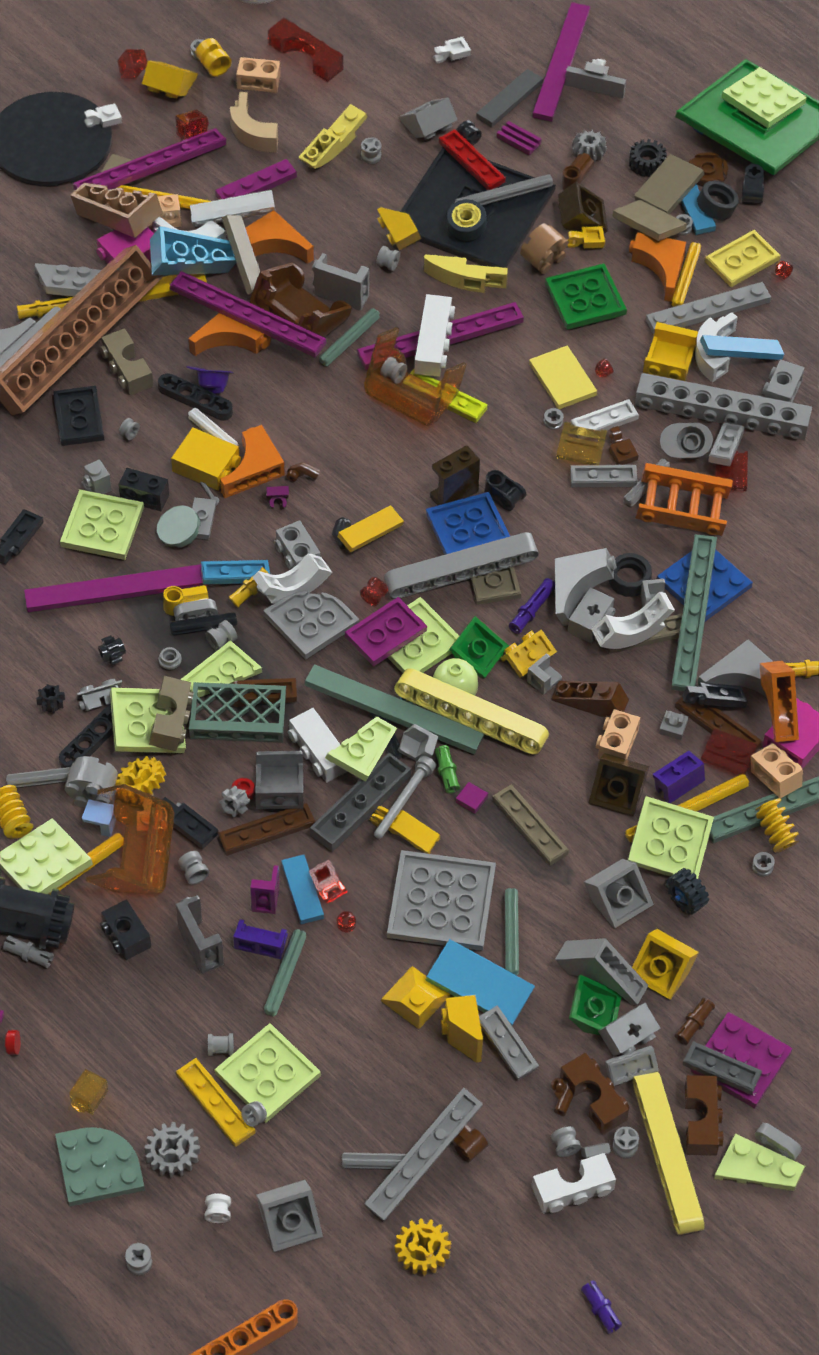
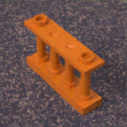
M650 463L645 464L641 482L648 483L645 504L639 503L635 519L705 532L709 535H723L727 521L719 519L722 498L728 499L733 480ZM657 485L670 488L667 509L654 506ZM679 489L692 492L689 513L676 511ZM700 494L713 496L711 517L697 515Z

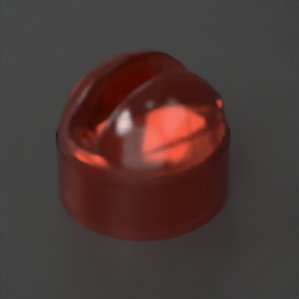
M780 261L776 264L775 273L783 280L787 279L793 271V265L786 261Z
M605 358L595 366V372L600 377H607L614 372L611 364Z
M343 911L337 917L338 929L342 932H351L355 929L356 917L352 912ZM345 918H348V925L343 924Z

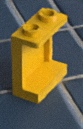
M657 322L648 356L644 360L643 373L685 381L696 348L698 331Z

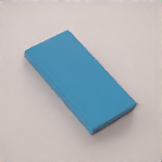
M449 939L426 976V981L455 997L475 995L477 1008L484 1013L498 1005L511 1026H513L535 988V985Z

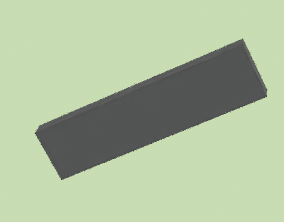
M526 69L476 113V118L493 127L543 83V78Z

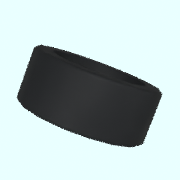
M719 181L705 183L697 198L698 206L706 215L720 220L731 217L739 202L735 190ZM710 196L721 199L725 204L714 201Z
M625 553L615 558L616 569H614V579L609 580L611 588L616 593L625 597L641 595L642 581L651 580L652 567L649 561L635 553ZM623 568H634L643 574V579L637 582H626L617 576V572Z

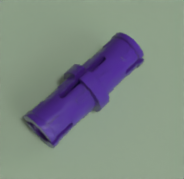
M591 1281V1286L587 1283L581 1288V1291L593 1307V1314L598 1315L608 1334L613 1333L612 1329L617 1331L622 1327V1323L612 1310V1303L609 1299H605L596 1281Z

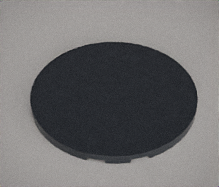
M42 92L23 97L7 106L0 113V169H3L9 173L10 177L20 182L35 186H59V183L79 181L87 177L86 175L91 171L97 170L107 159L112 146L111 126L102 127L101 124L87 127L84 122L87 119L84 112L87 110L96 112L98 106L75 94Z

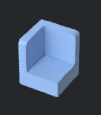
M88 799L82 821L100 825L101 835L111 837L117 820L116 805Z

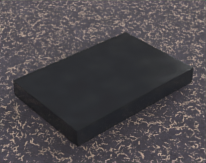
M96 385L53 391L61 446L105 440Z

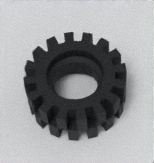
M644 139L640 140V143L638 141L635 142L631 147L629 156V167L631 166V170H635L637 175L641 173V177H645V174L651 177L667 157L666 148H663V144L657 145L658 141L656 140L652 143L651 139H647V142ZM649 156V157H652V158H654V159H653V160H645V159H643V158H641V157Z

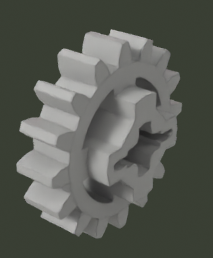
M172 1122L171 1127L167 1128L163 1123L161 1131L154 1128V1137H147L148 1145H145L147 1163L152 1162V1170L159 1168L160 1175L163 1176L168 1171L170 1177H173L174 1172L178 1171L182 1176L184 1168L192 1170L191 1162L198 1163L197 1154H200L199 1138L193 1137V1129L186 1132L185 1124L177 1128L175 1122ZM159 1144V1145H160V1149L158 1150L159 1153L156 1154V1148H157V1145ZM187 1145H189V1152L186 1155L185 1150L187 1149Z

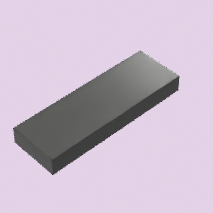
M694 1041L683 1061V1066L707 1076H717L718 1081L751 1095L762 1074V1070Z

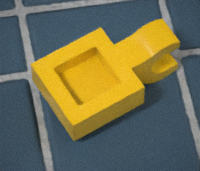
M602 226L582 227L581 232H568L569 239L567 241H569V248L577 247L580 244H583V248H604L605 246Z

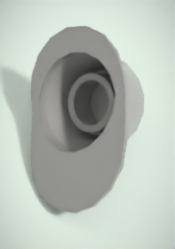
M700 423L671 424L663 430L660 436V445L663 451L675 458L701 457L709 452L713 443L711 431Z

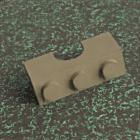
M125 328L101 337V354L104 359L109 360L110 369L113 374L116 373L118 375V381L122 389L126 388L129 395H133L153 387L152 372L145 360L141 358L136 361H128V359L135 357L134 342Z
M164 676L156 707L167 710L171 715L156 714L149 745L176 751L178 744L184 743L186 730L182 728L183 724L187 725L190 711L186 710L187 705L191 706L194 692H190L191 682Z

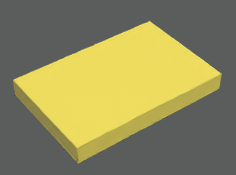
M755 230L705 257V262L730 287L780 260V254Z
M568 345L529 359V365L558 409L597 396L596 388Z

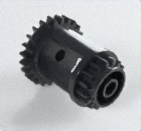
M0 868V932L39 940V948L46 949L47 946L59 948L60 943L66 944L75 903L70 902V896L59 894V890L54 888L51 895L7 886L5 885L6 878L1 877L2 868Z

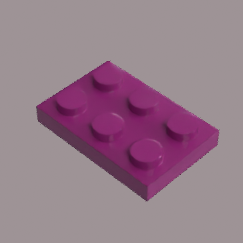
M397 597L345 631V638L374 667L425 633L427 625Z

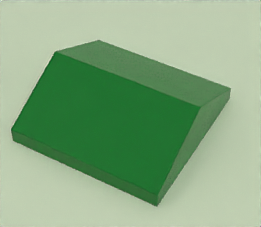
M474 616L449 650L455 658L465 660L472 665L477 676L484 679L509 645Z
M580 974L577 979L569 1019L583 1032L600 1035L599 1030L617 1019L622 996L611 988Z

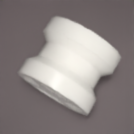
M224 1194L208 1195L205 1201L208 1210L205 1211V1219L212 1223L228 1222L231 1214L228 1211V1207L231 1205V1198Z

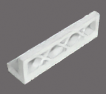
M272 190L190 205L191 220L194 227L203 226L210 220L215 223L223 222L222 218L226 215H241L242 218L267 214L273 210L276 211Z

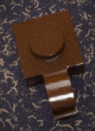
M618 426L610 428L611 435H609V439L612 444L609 447V451L616 464L625 465L637 461L639 455L631 440H623Z

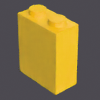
M196 428L190 430L171 458L172 472L198 483L203 482L208 487L217 491L221 488L220 479L229 475L234 468L236 469L241 461L239 446Z

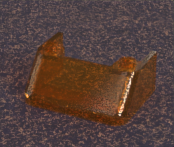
M395 327L378 334L364 381L365 392L370 397L425 426L436 423L457 396L467 364L462 362L445 370L444 377L440 380L437 388L406 372L401 382L395 384L391 381V378H385L381 375V368L389 357L395 358L398 363L406 364L404 354L394 348L399 328Z
M126 784L97 790V795L114 801V816L118 822L126 825L121 868L114 867L108 869L106 873L87 876L86 882L113 892L151 895L163 892L166 887L172 839L173 807L167 801Z

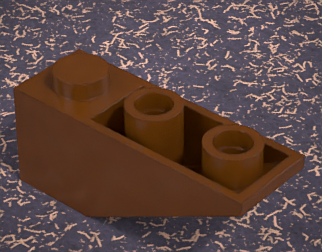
M559 681L551 698L552 701L600 717H611L614 709L624 712L629 701L619 682Z

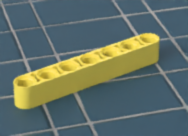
M406 669L394 687L396 694L403 699L529 754H538L549 737V732L543 725L415 669Z
M659 1072L634 1076V1091L678 1235L704 1230L703 1215Z

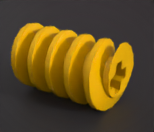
M6 785L0 788V826L3 829L4 835L10 839L22 838L33 829V824L29 823L31 821L30 817L26 815L27 810L23 807L24 803L20 800V795L17 793V788L14 785Z
M781 798L768 801L756 808V811H758L756 817L757 819H763L760 822L761 827H768L764 833L766 836H771L768 840L770 844H776L773 847V851L776 853L784 851L799 842L794 841V838L799 835L798 832L790 833L794 824L785 823L790 816L781 815L786 808L777 807L782 801Z

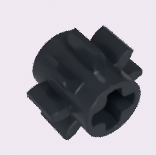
M112 635L101 639L103 644L98 646V650L104 662L109 661L112 665L123 661L121 656L126 654V650L120 638L115 639Z
M47 684L43 689H38L39 697L36 698L37 705H42V712L47 711L54 714L59 708H64L65 693L60 692L59 685Z

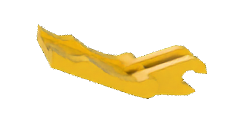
M378 806L375 811L376 814L373 813L370 821L378 827L389 810ZM403 810L399 812L388 828L391 833L399 835L426 854L431 853L432 848L440 839V835Z

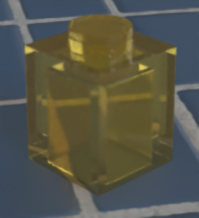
M85 1069L69 1092L72 1106L80 1112L84 1113L86 1111L93 1115L108 1092L107 1080Z

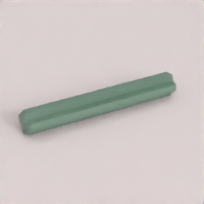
M371 308L319 356V362L324 366L331 364L380 318L379 311Z
M508 888L505 890L506 970L517 976L519 974L518 890Z
M296 929L292 934L264 1006V1013L267 1015H277L306 939V932Z

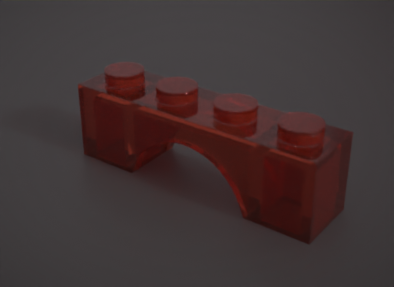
M283 17L268 29V45L282 54L292 51L308 54L313 58V73L324 81L329 82L344 70V55L328 46L324 41H320L309 32L298 27L294 22Z

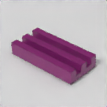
M510 121L496 135V138L529 156L541 144V138Z

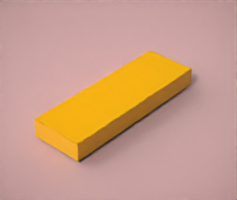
M390 505L340 531L337 537L350 552H353L401 527L404 520Z

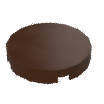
M699 153L689 161L690 164L704 170V176L697 182L699 186L703 187L709 181L724 182L727 178V162L719 158V155L715 153Z

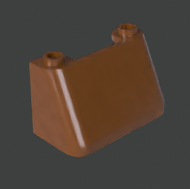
M293 262L260 271L250 298L251 304L322 337L327 336L349 318L353 307L345 301H335L330 309L302 288L305 280L304 273Z

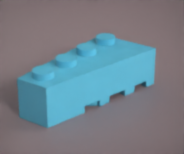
M161 226L150 238L152 275H178L181 271L187 274L228 273L236 264L229 240Z

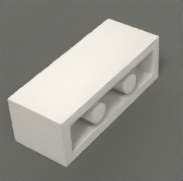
M314 708L289 720V737L293 743H298L300 751H303V757L311 761L317 776H322L327 783L348 772L325 759L327 753L339 747L340 743Z

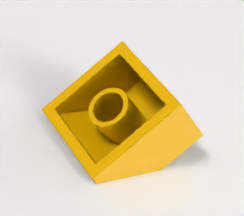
M148 60L142 84L148 86L147 90L157 93L162 90L166 92V96L177 99L178 96H186L198 73L164 62Z
M656 929L648 933L632 968L648 984L650 989L668 999H672L689 974L699 952Z
M476 996L446 998L445 1008H441L442 1035L447 1034L448 1044L476 1063L481 1062L483 1037Z

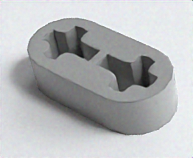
M212 599L181 603L175 606L173 610L176 621L218 614L216 603Z
M762 1123L755 1132L756 1139L762 1145L793 1161L802 1151V1148L795 1140L770 1124Z

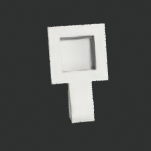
M459 37L445 41L444 46L434 48L437 55L433 58L436 63H442L448 57L456 60L470 56L471 49L464 38Z
M593 59L592 63L586 62L585 70L607 75L609 67L604 66L606 60Z
M115 104L98 107L96 112L93 110L84 112L87 118L84 122L87 127L97 124L107 127L122 123V116Z

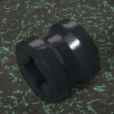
M471 120L462 122L456 130L471 145L476 144L482 136V132L475 128V124Z

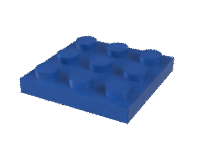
M489 492L426 509V516L445 555L510 537Z
M716 549L705 621L752 588L753 583ZM692 551L657 576V579L665 580V589L682 605L685 602Z

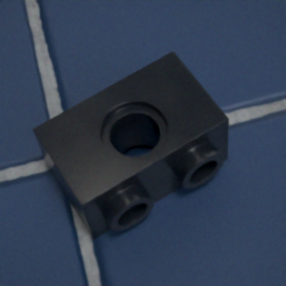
M127 899L101 912V929L106 936H111L114 950L117 954L121 953L125 960L151 948L150 935ZM123 929L129 930V931L124 932V933H123V932H119V931H121V930H123Z

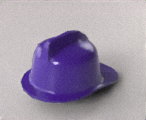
M186 366L197 371L200 387L215 394H220L224 391L228 383L229 374H234L231 371L207 370Z

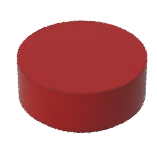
M239 778L233 782L232 787L237 786V789L246 790L245 793L248 799L251 800L255 796V784L252 780Z
M8 1030L5 1037L6 1053L8 1055H18L21 1044L19 1030Z

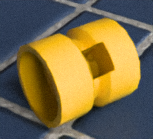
M208 38L197 46L195 55L210 75L215 77L227 72L231 66V59L216 39Z

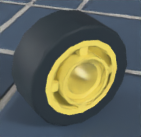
M469 199L459 200L448 209L447 226L453 237L469 241L478 238L485 231L487 224L486 212L479 202Z

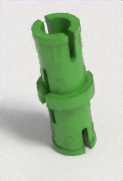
M439 746V748L435 749L439 764V775L441 774L446 793H455V788L457 791L460 790L456 776V764L452 761L449 746Z

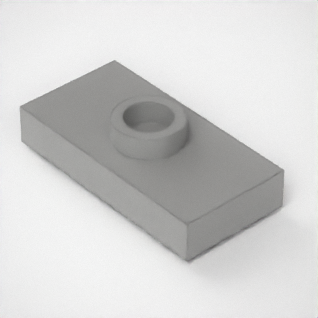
M194 497L192 509L198 514L201 521L197 539L209 540L217 505L216 500Z
M652 1046L605 1061L609 1079L614 1086L633 1080L634 1076L659 1071Z

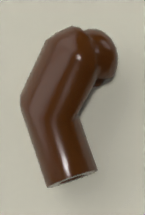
M301 462L290 466L286 477L292 482L297 481L298 477L303 475L316 480L320 470Z
M555 1078L551 1082L553 1092L558 1099L554 1112L560 1116H565L573 1099V1092L566 1081H563L562 1078Z

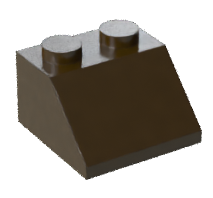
M578 182L573 183L558 194L561 224L566 230L581 232L582 227L602 226L603 233L608 232L603 199Z
M604 753L599 761L588 803L634 816L650 766Z

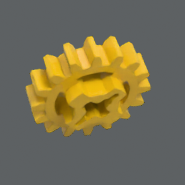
M146 756L142 761L137 758L134 762H128L127 768H121L122 773L118 774V780H116L115 785L119 794L124 796L125 799L131 797L132 800H136L138 796H141L143 799L147 793L152 795L154 788H160L159 783L165 782L164 776L166 772L161 761H157L155 757L149 760L148 756Z
M422 1218L419 1219V1224L417 1225L413 1221H409V1229L402 1226V1235L396 1236L398 1244L395 1245V1252L399 1253L397 1255L398 1262L404 1261L403 1268L405 1270L410 1266L413 1267V1274H416L418 1269L422 1270L423 1275L427 1274V1269H431L433 1273H436V1265L444 1267V1259H449L450 1251L448 1250L451 1249V1241H447L448 1232L441 1233L442 1225L439 1224L434 1227L433 1220L431 1219L428 1224H424ZM409 1238H412V1242L408 1244V1247H406L407 1241L409 1240ZM440 1246L438 1254L434 1256V1251L438 1250V1247Z

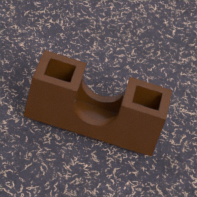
M585 1052L561 1067L560 1078L569 1085L573 1092V1097L582 1092H592L598 1097V1100L590 1105L588 1116L602 1135L628 1120V1102L623 1096L619 1097L612 1081L602 1075L595 1059H590Z
M687 1075L684 1086L685 1109L698 1110L705 1118L700 1121H688L687 1155L717 1156L719 1146L723 1147V1131H719L718 1123H722L723 1118L722 1108H718V1101H721L722 1087L717 1085V1076Z

